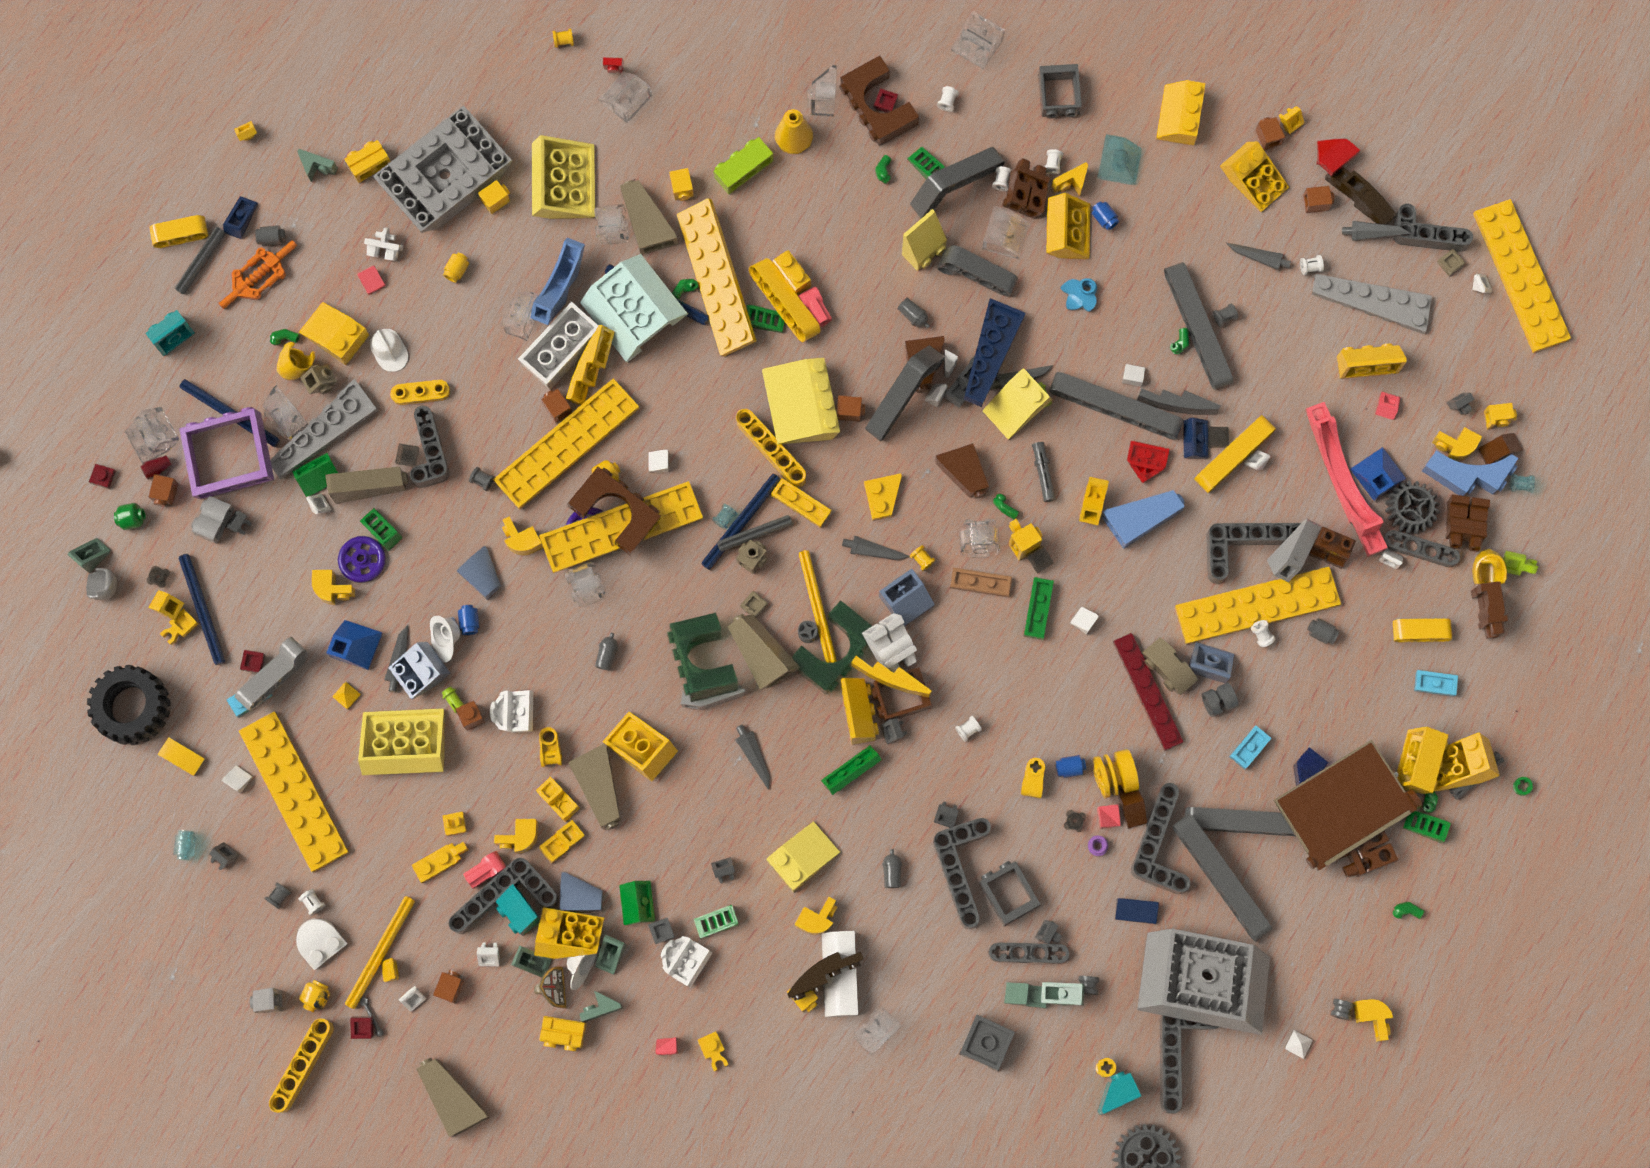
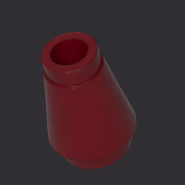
M167 455L143 462L144 464L140 468L146 479L149 480L153 479L154 474L160 475L172 464Z

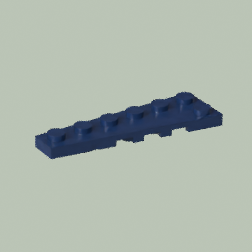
M990 298L964 400L980 407L983 406L1025 317V312Z

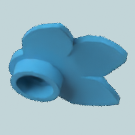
M1089 278L1082 279L1081 281L1071 279L1061 286L1060 289L1069 295L1066 301V308L1068 310H1077L1083 306L1086 311L1090 312L1095 307L1097 302L1095 296L1097 284L1094 280ZM1089 286L1091 290L1085 291L1084 287Z

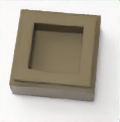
M1454 249L1437 261L1448 276H1451L1466 264Z
M752 591L740 607L749 615L753 614L757 618L768 606V603Z

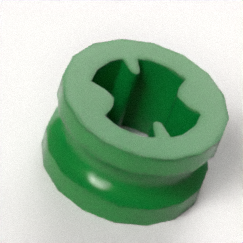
M1520 777L1513 783V790L1517 795L1525 796L1532 791L1533 783L1527 777ZM1520 781H1524L1523 784L1527 783L1528 787L1525 788L1526 792H1522V789H1518Z

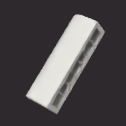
M855 931L822 933L823 959L836 952H839L841 959L856 954ZM849 967L842 969V974L832 978L829 975L826 976L828 984L824 985L825 1017L858 1016L856 968L850 970Z

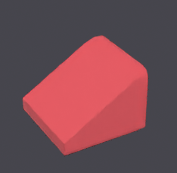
M371 266L357 274L368 295L385 286L375 266Z
M1381 392L1375 414L1394 420L1399 409L1401 397Z

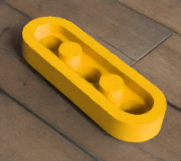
M444 380L398 384L391 389L390 396L393 402L398 405L443 401L450 395V387ZM437 387H443L440 392L436 391ZM418 389H423L421 394L416 393ZM403 391L401 396H397V393Z

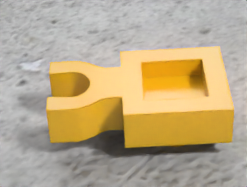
M183 608L175 621H169L172 626L169 629L163 630L160 635L165 638L168 634H171L172 637L167 642L172 646L176 643L179 635L185 637L199 623Z
M717 1031L697 1040L705 1059L711 1057L714 1072L718 1070L716 1062L719 1060L723 1061L725 1067L729 1065L727 1060L720 1054L725 1049Z

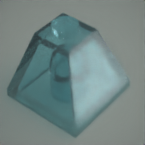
M1106 134L1097 179L1135 185L1142 148L1124 137Z

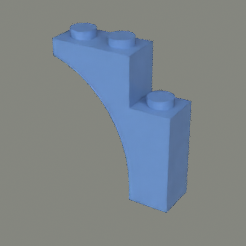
M570 238L565 239L549 280L533 302L531 319L549 325L566 304L569 287L579 275L585 244Z
M1436 450L1422 472L1457 495L1464 496L1466 493L1470 494L1476 485L1493 495L1497 490L1501 492L1507 483L1504 479L1507 475L1511 476L1518 467L1515 465L1518 458L1511 454L1496 463L1470 465L1452 460Z

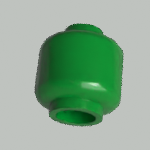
M137 503L120 505L114 512L115 524L123 530L140 528L146 519L145 510Z

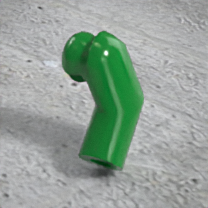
M884 155L875 167L877 179L884 184L888 183L891 179L887 167L892 159L887 155Z
M695 279L680 280L672 294L675 298L679 299L683 292L695 291L699 284Z
M1188 328L1179 329V340L1170 345V350L1173 354H1181L1189 347Z
M288 329L274 331L270 335V343L272 345H279L283 339L297 343L300 334Z
M997 494L996 498L993 499V504L1001 513L1014 520L1019 511L1004 503L1006 497L1003 494Z
M1435 791L1424 794L1423 810L1427 813H1431L1436 809L1438 796Z
M1408 901L1397 904L1392 911L1393 916L1397 919H1401L1406 914H1411L1420 919L1424 913L1423 909Z

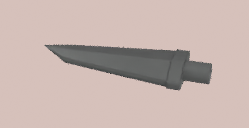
M1352 221V227H1342V235H1352V241L1411 234L1400 226Z
M1226 243L1234 252L1275 270H1278L1279 266L1288 269L1290 267L1291 261L1282 259V253Z
M1053 365L1027 369L1026 371L1033 379L1045 375ZM1020 371L998 374L996 376L997 380L994 381L990 390L1002 389Z
M854 536V540L844 538L842 546L851 548L850 554L854 555L858 554L893 560L910 557L858 536Z
M408 625L398 634L388 667L407 650ZM388 668L384 680L390 682L388 691L396 693L399 682Z
M742 724L736 727L740 737L736 738L735 741L769 790L770 776L753 731L747 733Z

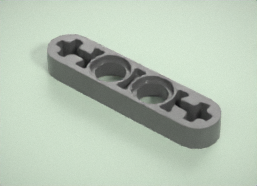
M1396 530L1388 531L1383 537L1388 547L1387 549L1441 566L1454 567L1460 560V553L1456 549ZM1394 536V540L1400 542L1402 538L1405 540L1403 541L1401 548L1399 547L1401 543L1394 542V544H1390V540L1387 538ZM1408 541L1416 543L1417 549L1415 551L1408 550L1406 546ZM1427 547H1433L1436 550L1434 557L1426 554ZM1450 553L1452 554V558H1455V560H1452L1451 562H1449L1448 558L1445 557L1448 556Z
M994 943L988 951L990 959L995 962L1060 964L1069 958V950L1062 944ZM1006 946H1010V959H1006L1007 954H1001L999 958L992 954L996 947H1000L1001 951H1007ZM1021 947L1024 950V956L1021 959L1013 956L1014 948ZM1039 947L1045 951L1044 958L1036 959L1034 957L1033 951L1035 948ZM1047 947L1052 948L1051 952H1057L1058 948H1061V951L1065 952V956H1062L1061 960H1059L1058 956L1051 955V960H1047L1049 955Z

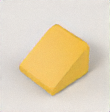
M389 958L382 961L383 981L399 980L397 960Z

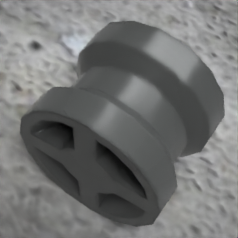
M807 620L799 625L798 636L802 642L812 643L816 640L818 628L814 622Z
M1079 976L1080 984H1085L1084 994L1098 995L1097 984L1099 983V978Z
M1334 999V1010L1331 1011L1330 1016L1351 1021L1352 1016L1350 1012L1354 1008V1004Z

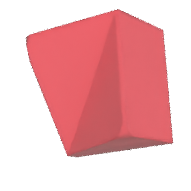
M1118 804L1097 808L1100 829L1120 826Z
M677 1037L657 1039L656 1054H677Z

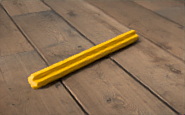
M808 550L799 552V558L827 665H834L837 663L810 553Z
M405 896L345 1002V1005L349 1008L355 1009L412 909L415 903L412 898Z

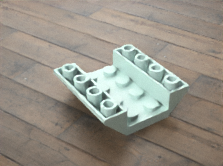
M641 254L620 262L595 282L580 302L598 326L603 325L615 331L612 345L627 363L642 351L640 347L669 323L674 326L688 315Z

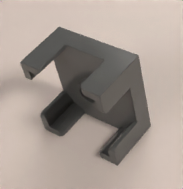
M976 1015L959 1055L973 1059L992 1070L999 1071L1015 1032Z

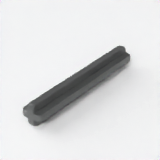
M215 227L175 286L177 292L181 294L186 293L224 237L225 232L221 228Z
M786 515L717 542L720 551H724L749 540L792 525L791 517Z

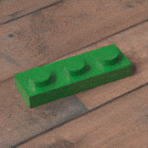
M1034 577L1024 637L1044 639L1053 580Z
M869 745L823 778L821 782L834 795L864 772L874 767L882 759Z

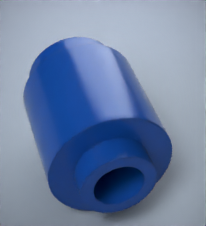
M1100 201L1092 208L1094 210L1092 215L1102 228H1106L1107 231L1113 229L1120 222L1118 215L1107 202L1102 203Z
M473 605L461 606V609L457 612L459 629L462 631V635L477 634L480 628L478 609L473 608Z
M1080 755L1060 758V760L1056 761L1058 777L1068 778L1083 775V771L1086 770L1085 759H1081Z

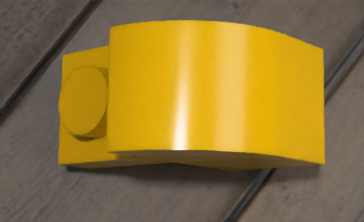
M1464 427L1457 439L1439 431L1432 443L1435 444L1437 449L1448 451V458L1462 461L1469 457L1476 449L1482 436Z
M1089 476L1080 511V522L1093 525L1099 524L1109 481Z
M510 516L503 519L505 526L502 529L508 538L504 542L513 553L524 556L543 549L533 526L518 533Z
M312 570V588L323 602L335 605V597L338 600H349V597H355V588L352 585H336V574L333 570Z
M516 819L515 835H494V844L500 846L499 849H512V846H515L514 852L516 854L529 851L535 845L538 838L537 819Z
M828 897L819 914L804 907L794 926L810 935H820L827 932L833 926V922L827 918L828 916L832 918L837 910V906H835L836 900Z
M1375 999L1353 1002L1356 1023L1373 1021L1376 1042L1389 1040L1388 1036L1391 1034L1390 1026L1385 1021V1019L1393 1018L1389 1007Z

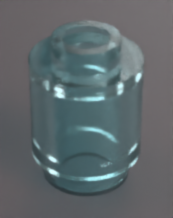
M178 830V835H175L173 855L177 856V860L189 861L190 857H194L195 832Z

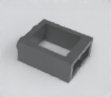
M1078 64L1040 66L1038 78L1042 117L1056 118L1063 115L1067 117L1080 115L1082 105ZM1072 79L1074 105L1047 106L1045 81Z
M1010 861L1005 862L999 866L1000 870L994 874L992 871H989L981 876L982 880L979 882L1003 927L1040 906V902L1016 861L1010 863ZM1013 870L1030 901L1005 915L988 883Z

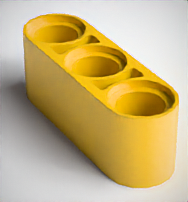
M202 215L157 223L149 227L154 248H165L208 237L206 220Z
M1451 619L1394 620V642L1451 641Z

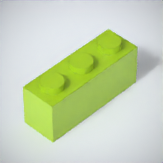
M760 137L755 140L751 139L742 150L735 151L730 156V159L719 163L715 167L714 178L729 195L774 161L773 153Z

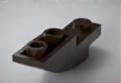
M1342 167L1333 176L1329 174L1325 176L1327 182L1354 201V207L1376 224L1388 225L1396 217L1397 214L1384 197L1355 170L1349 172Z
M836 952L820 960L795 982L787 994L788 998H793L794 1001L806 997L805 993L813 990L814 993L825 990L824 985L828 984L826 976L829 975L832 978L842 974L841 970L847 967L850 970L860 967V962L864 961L862 953L858 952L841 959L839 952Z

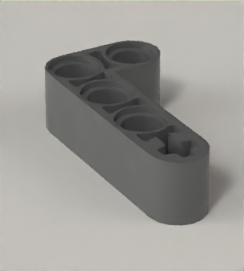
M1406 203L1401 205L1396 213L1394 226H1400L1411 233L1408 236H1393L1395 242L1400 245L1449 251L1454 249L1457 252H1463L1473 241L1472 232L1465 228L1416 223V209L1412 204ZM1402 213H1407L1409 218L1404 217ZM1419 233L1426 234L1427 238H1422ZM1439 235L1445 236L1447 240H1441Z
M955 245L944 250L937 267L944 274L954 275L958 273L1007 297L1011 296L1018 279L1015 274Z
M421 405L415 409L414 418L427 463L413 467L410 471V478L417 487L424 488L446 481L449 478L450 471L434 415L429 407ZM423 414H426L428 424L424 423L422 419ZM427 432H434L431 438H425ZM432 450H439L436 456H430ZM444 468L442 474H435L436 469ZM418 474H425L422 480H416Z

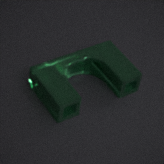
M841 600L828 614V620L848 637L850 648L846 656L837 662L827 663L816 658L802 645L792 656V659L799 666V669L796 671L825 695L829 691L832 693L839 685L837 681L842 676L845 678L852 670L850 666L856 656L861 659L865 654L863 651L869 646L862 632L872 627V625Z
M716 612L669 624L670 631L667 632L669 644L673 643L674 661L678 660L679 662L677 667L679 678L684 679L685 684H682L685 696L689 695L690 702L738 691V680L733 664L714 669H701L693 665L688 658L690 651L697 645L721 639V626Z

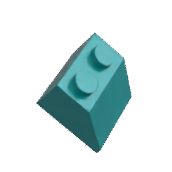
M176 310L175 312L168 313L164 320L158 324L152 325L145 334L159 352L165 356L193 336L195 332L178 310Z
M515 885L509 886L496 900L498 904L497 911L503 918L507 916L510 920L508 926L515 934L519 932L523 936L540 923V917Z
M1122 1071L1110 1077L1112 1081L1106 1084L1098 1108L1099 1115L1141 1097L1131 1073L1125 1074Z

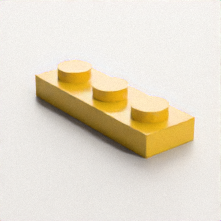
M783 478L771 493L773 498L821 528L831 513L829 508Z

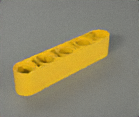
M765 258L749 267L752 279L799 341L805 342L820 333V326L770 259Z
M749 409L739 410L736 415L738 428L787 482L797 488L803 487L806 483V472L782 444L777 445L776 438ZM742 417H749L750 421L742 423L740 419ZM761 431L763 435L757 438L753 436V433ZM769 445H774L776 450L769 452L766 448ZM782 459H786L789 461V464L781 466L779 462ZM798 473L802 475V479L795 481L792 479V476Z
M1261 415L1210 462L1194 480L1207 493H1210L1271 436L1276 427Z
M320 1018L312 1023L269 1100V1107L273 1112L286 1113L292 1107L334 1031V1026L329 1020ZM321 1023L327 1025V1030L323 1034H320L318 1031ZM314 1041L317 1047L314 1052L310 1053L308 1051V1044ZM304 1060L306 1068L300 1072L297 1064L299 1061ZM290 1079L295 1081V1088L293 1090L287 1088V1082ZM282 1097L285 1105L282 1109H278L276 1102Z

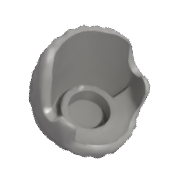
M96 568V572L88 574L86 586L88 598L108 600L114 596L117 589V579L111 570Z

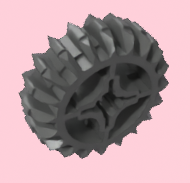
M1407 481L1406 486L1400 483L1398 485L1399 488L1394 487L1392 489L1393 493H1389L1387 496L1390 500L1385 502V505L1389 506L1385 512L1391 513L1388 516V520L1394 519L1392 526L1400 525L1399 531L1406 528L1407 534L1411 530H1413L1414 534H1418L1419 529L1425 532L1427 527L1431 528L1433 526L1432 522H1436L1438 519L1435 515L1440 513V510L1437 509L1440 502H1434L1437 495H1431L1433 488L1427 491L1425 489L1426 484L1419 487L1418 481H1415L1414 485H1412L1411 481ZM1413 494L1421 497L1422 499L1415 498ZM1402 496L1404 507L1399 510L1398 499ZM1410 505L1411 507L1412 505L1418 506L1415 510L1414 508L1412 510L1410 508L1407 509ZM1424 505L1427 506V515L1425 519H1423L1421 516V508ZM1403 516H1409L1413 521L1407 520Z

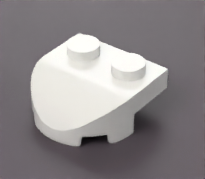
M530 690L501 692L497 700L491 704V721L495 723L498 729L510 733L533 732L534 692Z
M313 918L307 920L300 926L296 937L297 948L300 954L314 970L347 945V942L335 929L334 925L326 919Z
M682 936V938L670 940L663 948L661 953L662 968L667 974L691 988L712 955V952L692 939Z

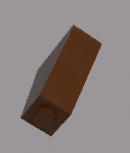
M944 336L905 341L907 362L913 355L929 345L942 354L945 341ZM936 371L923 379L916 390L917 393H923L931 389Z
M973 443L936 455V465L969 498H980L986 495L989 485Z

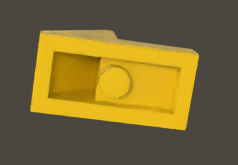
M1087 162L1053 179L1051 187L1054 192L1066 191L1072 184L1080 196L1088 168Z

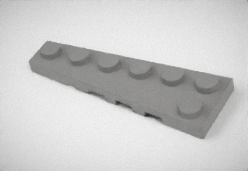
M1316 274L1314 277L1312 295L1342 304L1351 309L1355 308L1364 311L1365 314L1381 317L1388 322L1398 323L1404 328L1421 334L1426 333L1431 295Z
M355 379L337 395L335 400L327 404L322 409L323 411L316 418H313L302 432L296 434L292 441L287 443L271 459L272 469L280 479L378 411Z

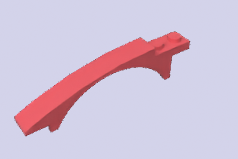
M1325 402L1306 408L1313 434L1332 484L1349 523L1353 524L1367 556L1369 557L1386 550L1388 547L1379 530L1384 522L1366 503L1351 476L1340 445L1334 416L1331 417Z

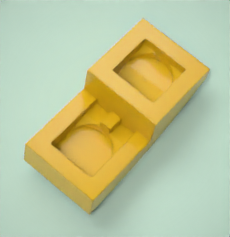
M169 737L157 754L193 776L204 761L203 757Z
M551 777L535 790L564 822L580 809Z
M571 820L556 831L555 835L541 844L539 849L552 864L585 835L574 821Z

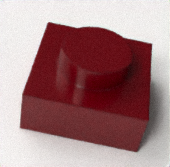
M880 88L874 108L887 113L893 111L898 94Z
M95 464L89 483L110 489L116 471L112 468Z
M244 650L240 670L258 673L263 668L265 654Z
M353 1016L350 1018L351 1039L373 1038V1016Z

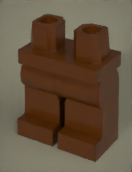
M1022 158L1018 161L1016 168L1010 172L1009 188L1002 206L1015 212L1019 211L1020 214L1035 219L1044 213L1048 189L1047 184L1050 177L1046 176V167L1037 165L1033 170H1030L1031 162Z
M1451 495L1447 502L1446 539H1449L1450 548L1460 549L1463 542H1469V550L1479 552L1483 541L1487 537L1489 499L1472 497L1470 500L1468 496Z
M1322 526L1308 555L1323 561L1326 554L1329 553L1325 562L1342 569L1351 555L1356 540Z
M1501 582L1479 584L1471 590L1472 599L1478 598L1480 609L1478 614L1480 621L1478 623L1479 630H1485L1486 639L1498 638L1505 633L1503 624L1508 621L1507 615H1504L1505 606Z
M1382 831L1338 859L1340 860L1348 856L1351 864L1342 867L1346 878L1355 875L1357 877L1398 860L1391 843L1370 851V849L1389 841L1385 831Z

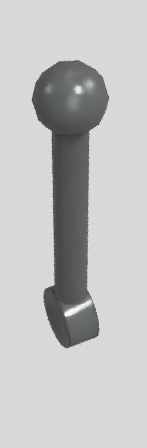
M363 997L360 999V1004L365 1007L369 1016H373L376 1035L381 1037L384 1031L379 1028L368 1005V999Z

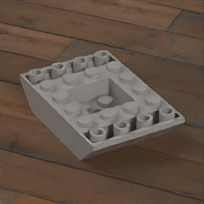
M463 105L373 175V177L420 232L423 233L442 227L479 198L478 192L496 180L499 182L511 165L512 160ZM445 171L450 172L448 179L440 178L441 173Z
M1177 929L1147 933L1137 1010L1262 1035L1270 957L1252 944ZM1209 972L1213 979L1205 980L1202 973Z

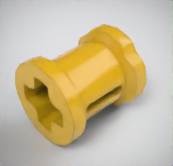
M571 28L568 31H552L555 48H558L559 45L567 44L574 46Z
M923 545L910 555V558H914L921 566L922 572L935 562V558L929 556L924 550L925 547Z
M1103 1058L1096 1064V1072L1101 1077H1110L1116 1071V1064L1110 1058ZM1104 1062H1106V1065L1111 1066L1108 1074H1106L1105 1070H1101Z

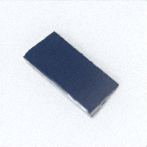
M1192 417L1183 421L1184 458L1208 459V420Z
M1117 898L1115 920L1156 924L1159 902Z

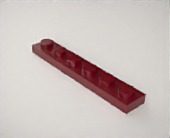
M1130 633L1114 640L1113 644L1163 750L1166 751L1182 744L1181 735L1148 666L1145 664V659L1133 634Z

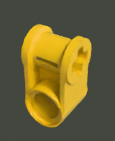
M546 727L539 734L541 767L551 764L561 766L562 752L559 734L555 729ZM549 732L554 733V740L552 742H545L544 736Z
M1032 758L1026 765L1021 788V795L1035 798H1041L1045 764L1040 758ZM1034 763H1038L1037 766L1041 768L1036 773L1030 768Z

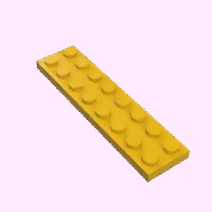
M708 198L678 213L677 217L705 308L709 315L720 356L725 357L757 340L713 201Z
M1511 199L1475 211L1473 213L1532 352L1535 353L1569 341L1571 339Z
M613 378L497 475L493 481L520 510L639 409V406Z
M689 481L643 497V502L648 506L653 505L660 511L659 515L661 516L658 523L644 540L703 519ZM624 504L539 535L552 572L556 573L619 550L620 548L615 545V540L631 520L629 506Z
M1329 566L1297 574L1289 582L1277 579L1175 605V610L1185 644L1187 645L1250 629L1254 623L1261 620H1266L1270 624L1341 605Z
M274 711L239 730L311 872H315L348 854L349 851L277 713Z

